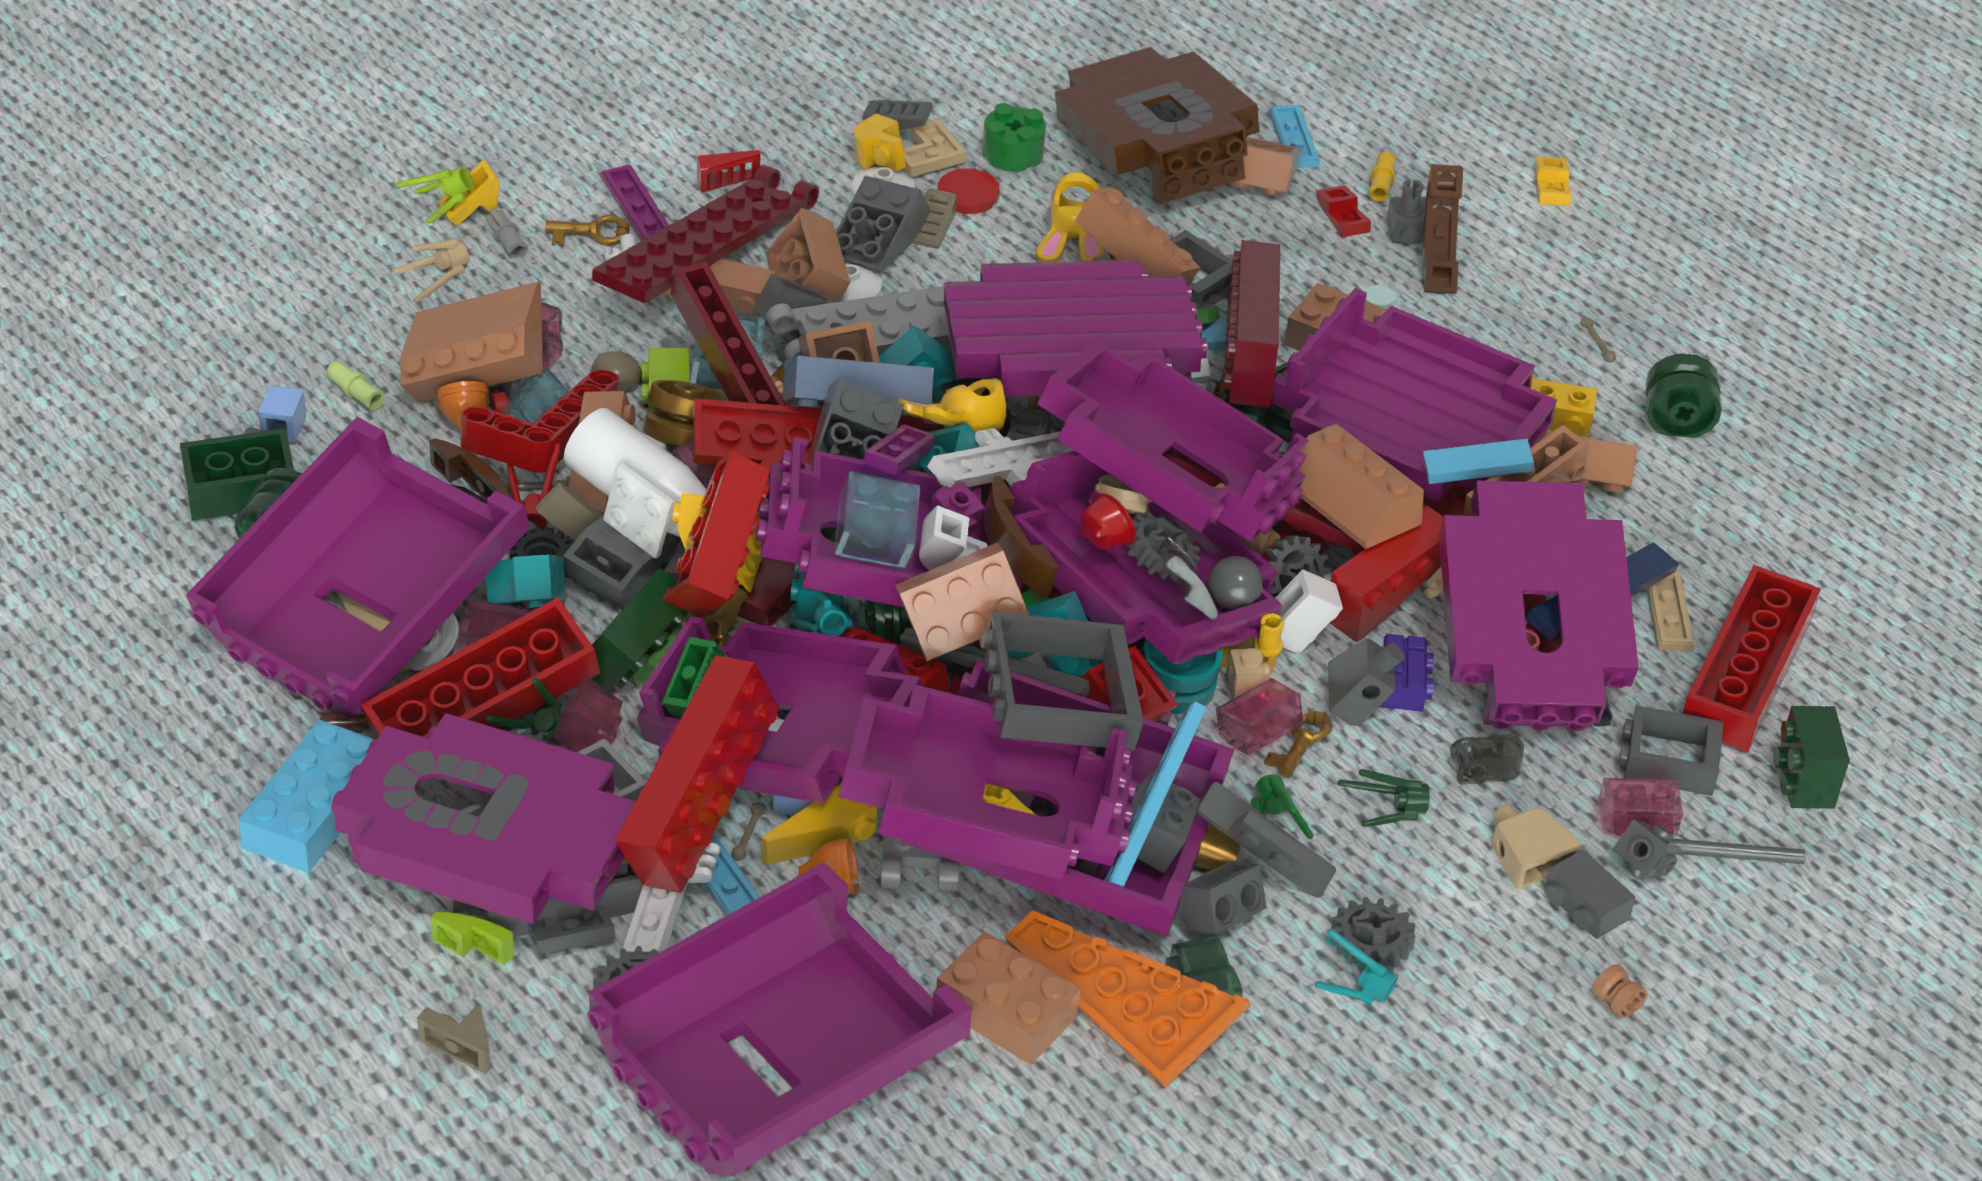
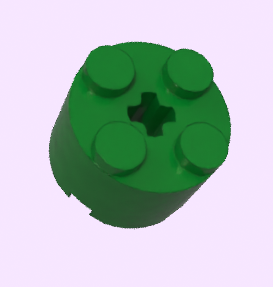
M1000 103L994 107V111L985 118L983 129L982 155L990 162V165L1003 171L1021 172L1031 166L1034 168L1042 162L1046 134V123L1043 119L1042 111L1012 107L1007 103Z

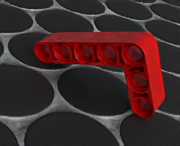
M608 370L592 371L534 423L483 407L466 408L463 410L461 417L460 446L469 452L530 472H547L550 457L556 443L561 445L557 464L564 458L566 445L572 433L579 425L584 392L618 391V375Z

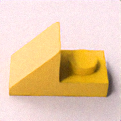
M485 159L469 172L473 180V189L465 192L466 200L455 204L445 213L448 219L455 225L463 222L480 205L489 212L493 208L497 209L500 179ZM445 195L438 201L439 205L443 206L452 196Z

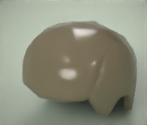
M622 351L605 352L599 355L592 364L591 372L595 370H608L618 375V391L630 389L634 392L642 380V370L638 361L630 354Z

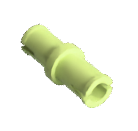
M335 361L330 364L326 376L329 380L343 388L346 396L351 399L355 397L370 410H376L382 406L385 394L371 385L365 375L352 371L341 361Z

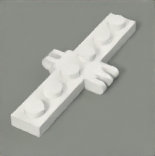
M995 428L979 430L975 433V440L979 444L978 448L933 456L927 467L943 487L948 486L950 488L961 481L967 487L993 482L996 476H1001L1003 480H1006L1012 486V483L1027 478V471L1032 463L1073 452L1074 450L1057 440L1061 432L1012 441L1008 437H1003Z
M710 843L705 848L696 865L693 877L687 883H708L711 881L713 874L711 870L715 868L717 862L715 858L718 857L720 852L719 845ZM628 864V874L631 876L636 875L630 864ZM687 884L682 893L643 885L623 945L628 954H634L637 946H641L642 954L646 955L652 949H656L657 954L667 949Z

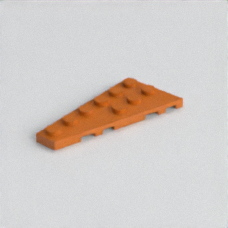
M1034 910L1004 936L1012 948L1081 988L1079 1009L1164 1088L1251 1006L1247 998L1237 994L1233 996L1218 990L1217 986L1205 981L1201 983L1182 975L1179 970L1128 949L1124 951L1109 945L1108 941L1097 936L1092 938L1075 931L1072 926Z

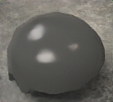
M1233 555L1221 559L1210 572L1208 580L1210 595L1223 608L1235 610L1250 605L1262 594L1263 579L1261 572L1256 564L1246 557Z

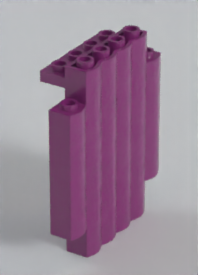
M1139 260L981 264L980 281L944 282L943 307L956 379L997 378L1003 385L1004 396L1042 395L1050 377L1095 341L1130 363L1146 351L1191 381V372H1200L1201 359L1207 358V340L1202 338L1201 320H1197L1196 302H1192L1191 285H1186L1183 276L1148 277L1147 269L1141 268Z
M1354 288L1346 299H1340L1331 316L1324 317L1314 335L1310 334L1306 338L1301 350L1290 356L1286 370L1282 374H1277L1274 378L1272 404L1293 412L1290 426L1293 427L1292 438L1297 433L1307 438L1310 434L1338 424L1424 490L1423 496L1437 502L1446 497L1454 483L1474 490L1477 480L1486 481L1490 477L1429 484L1423 463V451L1528 439L1529 446L1532 448L1545 435L1553 422L1557 399L1531 389L1535 369L1533 364L1393 306H1390L1382 316L1378 315L1373 322L1364 319L1367 292Z
M1075 451L1032 463L1027 471V478L1012 483L1009 489L1015 498L1011 514L1031 545L1044 544L1059 567L1053 585L1062 594L1075 591L1085 615L1092 622L1123 625L1127 645L1145 637L1172 663L1181 664L1197 655H1209L1223 646H1235L1248 637L1258 638L1262 617L1271 613L1280 614L1283 605L1270 594L1278 571L1235 532L1220 522L1216 525L1210 523L1202 532H1199L1153 501L1148 503L1150 513L1154 517L1158 512H1161L1166 520H1169L1171 517L1175 518V525L1178 527L1185 525L1187 527V535L1196 538L1192 545L1200 547V551L1197 554L1200 557L1198 563L1186 578L1181 576L1178 581H1174L1170 575L1166 580H1162L1160 574L1156 571L1152 575L1148 574V567L1146 565L1139 567L1136 556L1128 555V551L1131 548L1129 546L1120 545L1109 550H1100L1088 538H1082L1080 535V531L1083 528L1081 525V515L1090 505V495L1092 492H1096L1095 486L1099 484L1098 479L1103 475L1111 474ZM1233 555L1246 557L1254 562L1260 570L1263 579L1261 596L1254 603L1235 610L1221 607L1211 597L1208 587L1212 568L1221 559Z

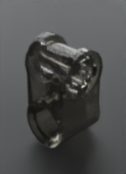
M1502 734L1476 738L1464 737L1456 740L1449 749L1451 758L1457 763V781L1462 785L1511 781L1518 778L1521 773L1524 744L1517 736Z

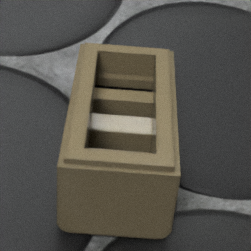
M928 189L924 197L931 211L921 232L935 234L936 236L918 233L912 244L939 249L957 212V195Z

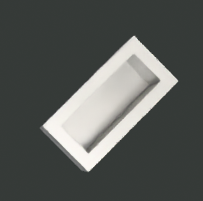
M1302 569L1275 598L1283 605L1279 614L1282 617V621H1284L1281 635L1283 648L1292 652H1302L1338 616L1343 607L1335 583Z

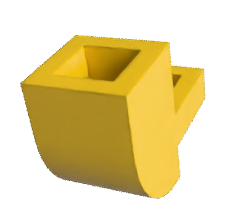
M874 114L855 127L853 132L858 163L861 167L868 169L877 164L896 172L906 167L898 121Z

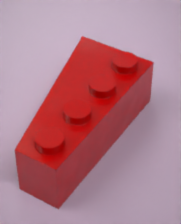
M730 452L717 462L701 502V507L706 509V511L699 514L688 535L693 540V544L688 547L683 558H679L674 572L680 574L674 588H667L662 601L703 617L726 601L732 600L739 581L735 580L738 569L744 565L749 554V548L746 547L748 537L754 533L759 523L760 516L756 514L759 503L764 501L770 488V483L766 482L770 472L769 468L733 452Z
M1429 506L1423 508L1421 525L1368 549H1364L1334 570L1331 575V582L1337 586L1343 609L1330 624L1357 643L1441 566L1439 532L1444 517Z

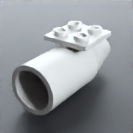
M600 408L589 414L574 430L565 448V464L609 497L603 520L655 559L661 555L666 533L680 537L678 523H673L675 501L681 502L682 493L705 495L707 490L687 465L608 408Z

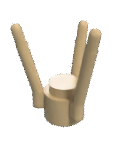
M455 238L444 242L413 245V251L439 250L435 252L434 256L394 268L392 272L399 273L436 263L441 270L447 269L449 271L413 299L414 302H419L454 276L464 273L465 269L463 266L468 264L469 255L465 245L459 240L456 241Z

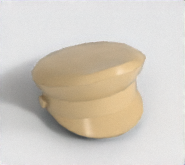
M1103 475L1098 479L1099 484H1096L1095 491L1115 497L1126 508L1129 515L1136 516L1140 514L1143 516L1146 511L1150 512L1148 503H1151V500L1116 477Z

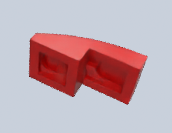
M1345 185L1316 190V197L1321 208L1342 238L1371 232V220L1358 209V197Z

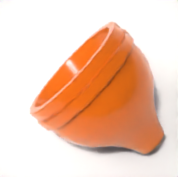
M454 382L444 385L437 390L440 412L456 426L460 433L461 417L464 409L469 407L488 408L489 389L484 382Z
M841 837L825 843L805 864L799 866L800 876L825 862L848 885V896L858 894L859 883L853 884L852 882L853 879L859 882L856 854L849 837Z

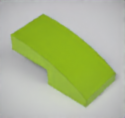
M435 912L431 916L432 940L461 957H464L474 948L505 965L514 956L513 932L502 926L459 913Z

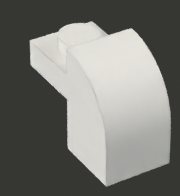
M937 505L923 521L919 557L922 564L927 569L932 570L987 547V543L967 536L969 517Z

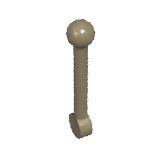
M1588 317L1582 318L1581 326L1588 330L1604 354V360L1606 362H1614L1616 354L1613 351H1609L1593 328L1594 321Z
M570 480L552 481L551 488H554L557 483L569 487ZM503 481L508 492H510V484ZM544 482L518 484V489H542Z
M756 802L751 805L752 816L739 845L734 847L731 852L733 859L741 861L746 857L745 848L759 817L766 812V806L763 803Z

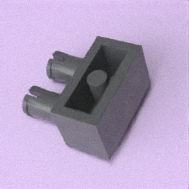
M1405 180L1402 187V197H1390L1386 220L1392 243H1423L1426 197H1421L1423 184L1419 180H1413L1412 188H1410L1411 181Z

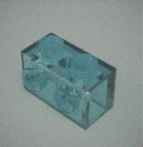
M547 368L543 370L542 374L527 378L501 413L534 423L569 391Z

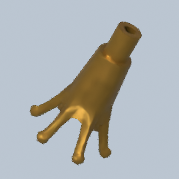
M737 588L732 600L726 601L703 617H699L703 618L711 641H718V646H724L727 631L739 614L741 605L747 599V593L743 589ZM686 621L681 622V627H684Z

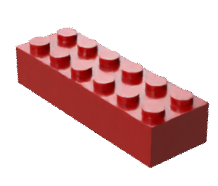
M1753 565L1687 695L1683 714L1724 721L1722 743L1749 752L1812 622L1821 588Z
M556 598L367 700L361 706L368 727L376 739H378L386 726L427 738L431 727L437 726L445 713L499 729L503 726L486 722V717L499 716L518 719L547 703L533 685V678H538L551 695L556 698L600 674L595 649L561 600Z
M715 655L619 831L615 842L642 885L682 893L688 880L693 877L696 865L705 848L710 845L722 816L727 813L729 803L736 789L744 781L746 771L754 755L759 752L762 740L770 725L775 722L779 706L755 662Z

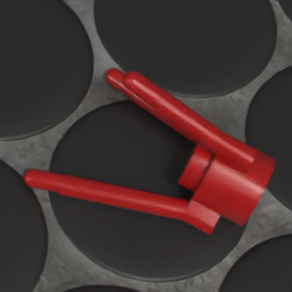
M559 443L554 445L541 494L531 493L522 502L514 466L507 464L512 499L524 505L528 520L536 524L537 527H541V529L547 526L548 520L538 513L535 507L551 491L561 449Z

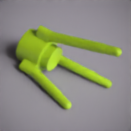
M464 166L453 170L448 168L439 173L399 181L396 183V187L402 188L435 181L416 188L415 193L421 194L441 188L446 196L451 195L452 198L426 219V223H432L455 204L466 200L465 192L473 189L472 177Z

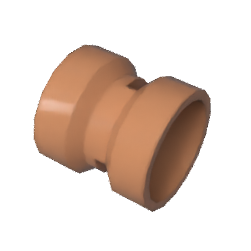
M1618 964L1605 969L1595 980L1592 987L1593 994L1601 1001L1608 1002L1611 1005V1011L1620 1019H1624L1639 1010L1648 995L1647 990L1640 983L1632 982L1629 979L1628 972Z

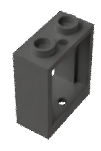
M1186 230L1173 238H1169L1179 248L1189 252L1192 260L1201 269L1209 273L1208 276L1195 284L1193 282L1190 284L1192 288V302H1196L1197 309L1211 307L1226 298L1232 276V259Z
M1636 705L1633 719H1625L1622 740L1629 741L1628 745L1622 744L1619 758V766L1625 767L1624 780L1712 796L1719 773L1724 721ZM1643 734L1702 745L1701 763L1640 752L1641 736Z

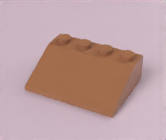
M535 282L416 312L401 353V387L416 401L428 402L437 399V390L440 387L454 382L479 381L486 383L489 387L542 374L541 284Z

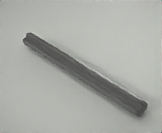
M905 628L904 633L900 635L902 646L922 653L913 628ZM967 644L936 658L974 669L978 660L984 662L986 650ZM1007 656L1009 671L1083 697H1087V694L1090 693L1091 688L1089 687V681Z

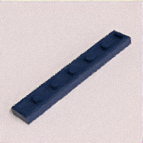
M1654 542L1626 557L1631 597L1675 573L1679 566L1675 559ZM1557 595L1529 610L1525 618L1527 622L1551 642L1561 637Z

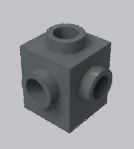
M1633 819L1612 851L1628 862L1625 866L1628 871L1644 880L1646 876L1658 879L1662 875H1668L1677 863L1676 855L1681 848L1671 841L1674 835L1664 827L1656 823L1652 827L1646 822Z

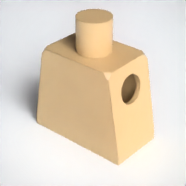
M1506 804L1501 806L1493 816L1497 825L1495 827L1492 848L1517 890L1547 879L1549 868L1581 851V841L1542 808H1534L1518 814L1512 805Z

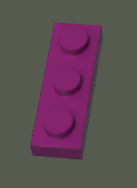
M903 424L866 450L863 464L873 467V470L880 475L896 476L933 448L936 435Z

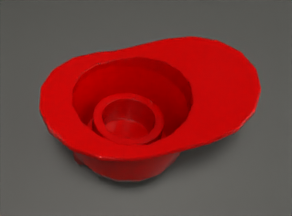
M1092 492L1090 495L1091 504L1081 515V525L1083 527L1080 531L1081 537L1088 538L1100 550H1109L1120 545L1133 544L1136 540V529L1126 508L1112 495Z

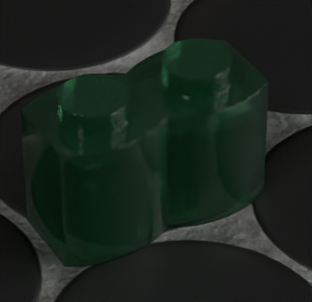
M1216 935L1171 945L1170 957L1166 958L1167 966L1179 970L1182 975L1201 983L1205 981L1217 986L1218 990L1233 996L1235 994L1242 996L1243 991L1239 978L1232 965L1229 964L1226 951Z

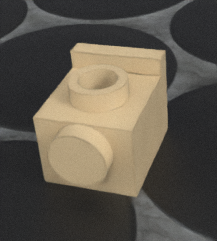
M1259 648L1230 650L1226 679L1233 704L1269 701L1265 684H1269L1270 670L1268 663L1263 662V654L1259 651Z

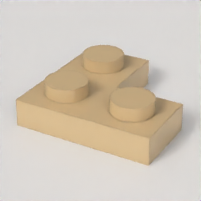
M939 118L928 120L923 126L910 128V136L917 143V145L903 148L906 167L903 169L910 177L966 162V150Z

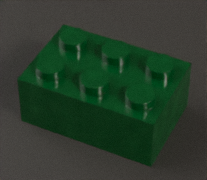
M286 428L180 443L183 473L192 521L268 510L296 481Z
M661 568L592 644L596 652L600 674L590 678L588 681L603 693L607 694L615 685L622 689L649 660L654 650L656 651L667 639L673 628L675 629L689 613L662 601L667 588H674L677 582Z

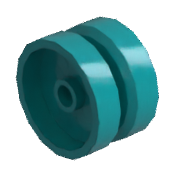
M1145 639L1142 650L1143 658L1178 703L1169 713L1184 714L1195 701L1206 706L1213 700L1223 658L1221 648L1209 655H1197L1185 663L1174 664Z

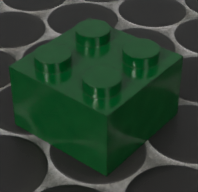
M1791 706L1787 721H1783L1781 725L1782 740L1780 746H1776L1774 749L1775 768H1781L1782 771L1780 781L1782 795H1788L1791 808L1835 809L1850 761L1835 706Z

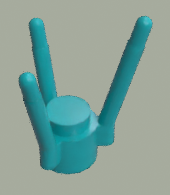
M818 590L815 591L821 601V605L814 614L815 624L796 617L790 618V622L812 633L832 636L841 635L846 628H850L853 625L849 618L848 605L843 604L840 608L836 603L830 601L826 592Z
M1329 929L1327 931L1328 936L1325 938L1328 944L1337 950V945L1331 944L1332 938L1359 959L1354 963L1361 968L1362 962L1367 965L1358 980V985L1362 986L1363 990L1360 991L1321 981H1316L1315 987L1356 998L1369 1005L1373 1003L1375 998L1384 1003L1394 990L1399 976L1388 970L1387 967L1374 961L1335 930Z

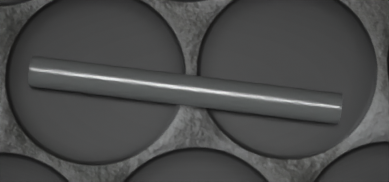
M1684 839L1671 840L1681 848L1678 854L1794 864L1805 863V849Z

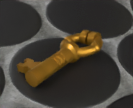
M613 214L600 216L590 223L546 220V233H553L554 236L551 244L556 245V243H560V246H564L566 234L589 235L599 244L606 246L616 245L620 243V238L623 235L629 234L630 228L628 222ZM607 222L617 224L616 237L605 238L601 236V225Z
M1309 710L1307 714L1301 715L1292 721L1290 732L1295 741L1289 752L1281 755L1268 752V758L1264 759V764L1270 767L1278 766V772L1282 777H1291L1307 748L1312 747L1314 742L1322 740L1331 733L1332 722L1327 717L1326 712ZM1304 723L1322 726L1321 730L1316 733L1301 728Z

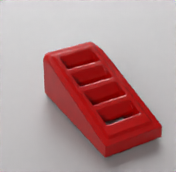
M760 150L697 156V180L701 193L754 178L755 172L760 167ZM751 162V170H745V164ZM739 166V171H734V167Z

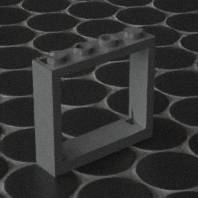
M992 612L988 629L985 628L981 632L980 644L981 648L986 649L984 670L990 673L988 695L989 697H994L992 719L998 722L1000 738L1106 748L1111 730L1116 728L1127 731L1125 747L1135 751L1143 725V716L1123 625ZM1006 650L1101 659L1113 713L1015 704Z

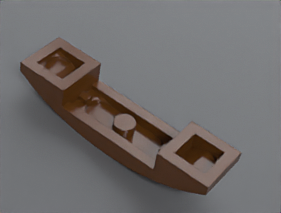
M1430 165L1423 225L1422 265L1424 292L1457 294L1459 262L1456 261L1458 207L1459 200L1462 198L1463 166Z
M437 438L429 441L431 465L449 483L462 478L486 500L495 490L510 498L509 492L498 474L475 454L458 445Z
M996 476L994 477L983 514L984 528L991 545L995 543L1000 545L1012 573L1020 581L1038 594L1049 596L1059 567L1044 544H1030L1011 514L1015 498L1002 477Z

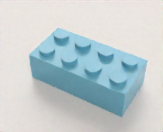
M319 719L239 817L238 823L242 848L310 873L341 833L336 831L335 815L331 811L333 798L348 783L354 766L361 764L367 755L368 747L373 739Z

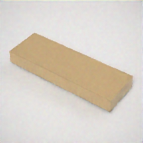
M1675 571V573L1646 588L1658 650L1693 651L1695 643L1680 571Z

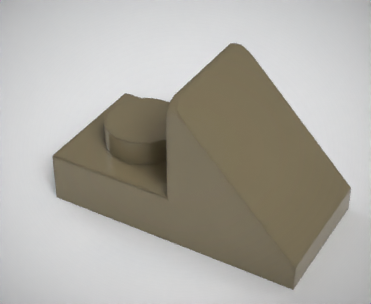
M477 1004L461 1023L456 1022L455 1019L447 1014H440L428 1007L417 1017L420 1042L487 1074L490 1070L489 1044L480 1004Z

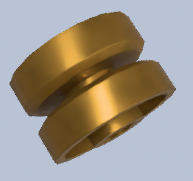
M676 380L654 381L651 385L648 401L655 409L649 410L646 413L643 431L654 439L693 448V404L695 398L725 401L726 397L719 391L699 384Z

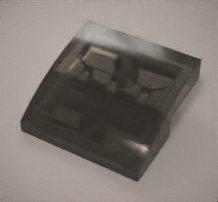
M1167 536L1159 546L1165 566L1180 577L1178 581L1184 598L1214 620L1218 613L1201 572L1187 553Z

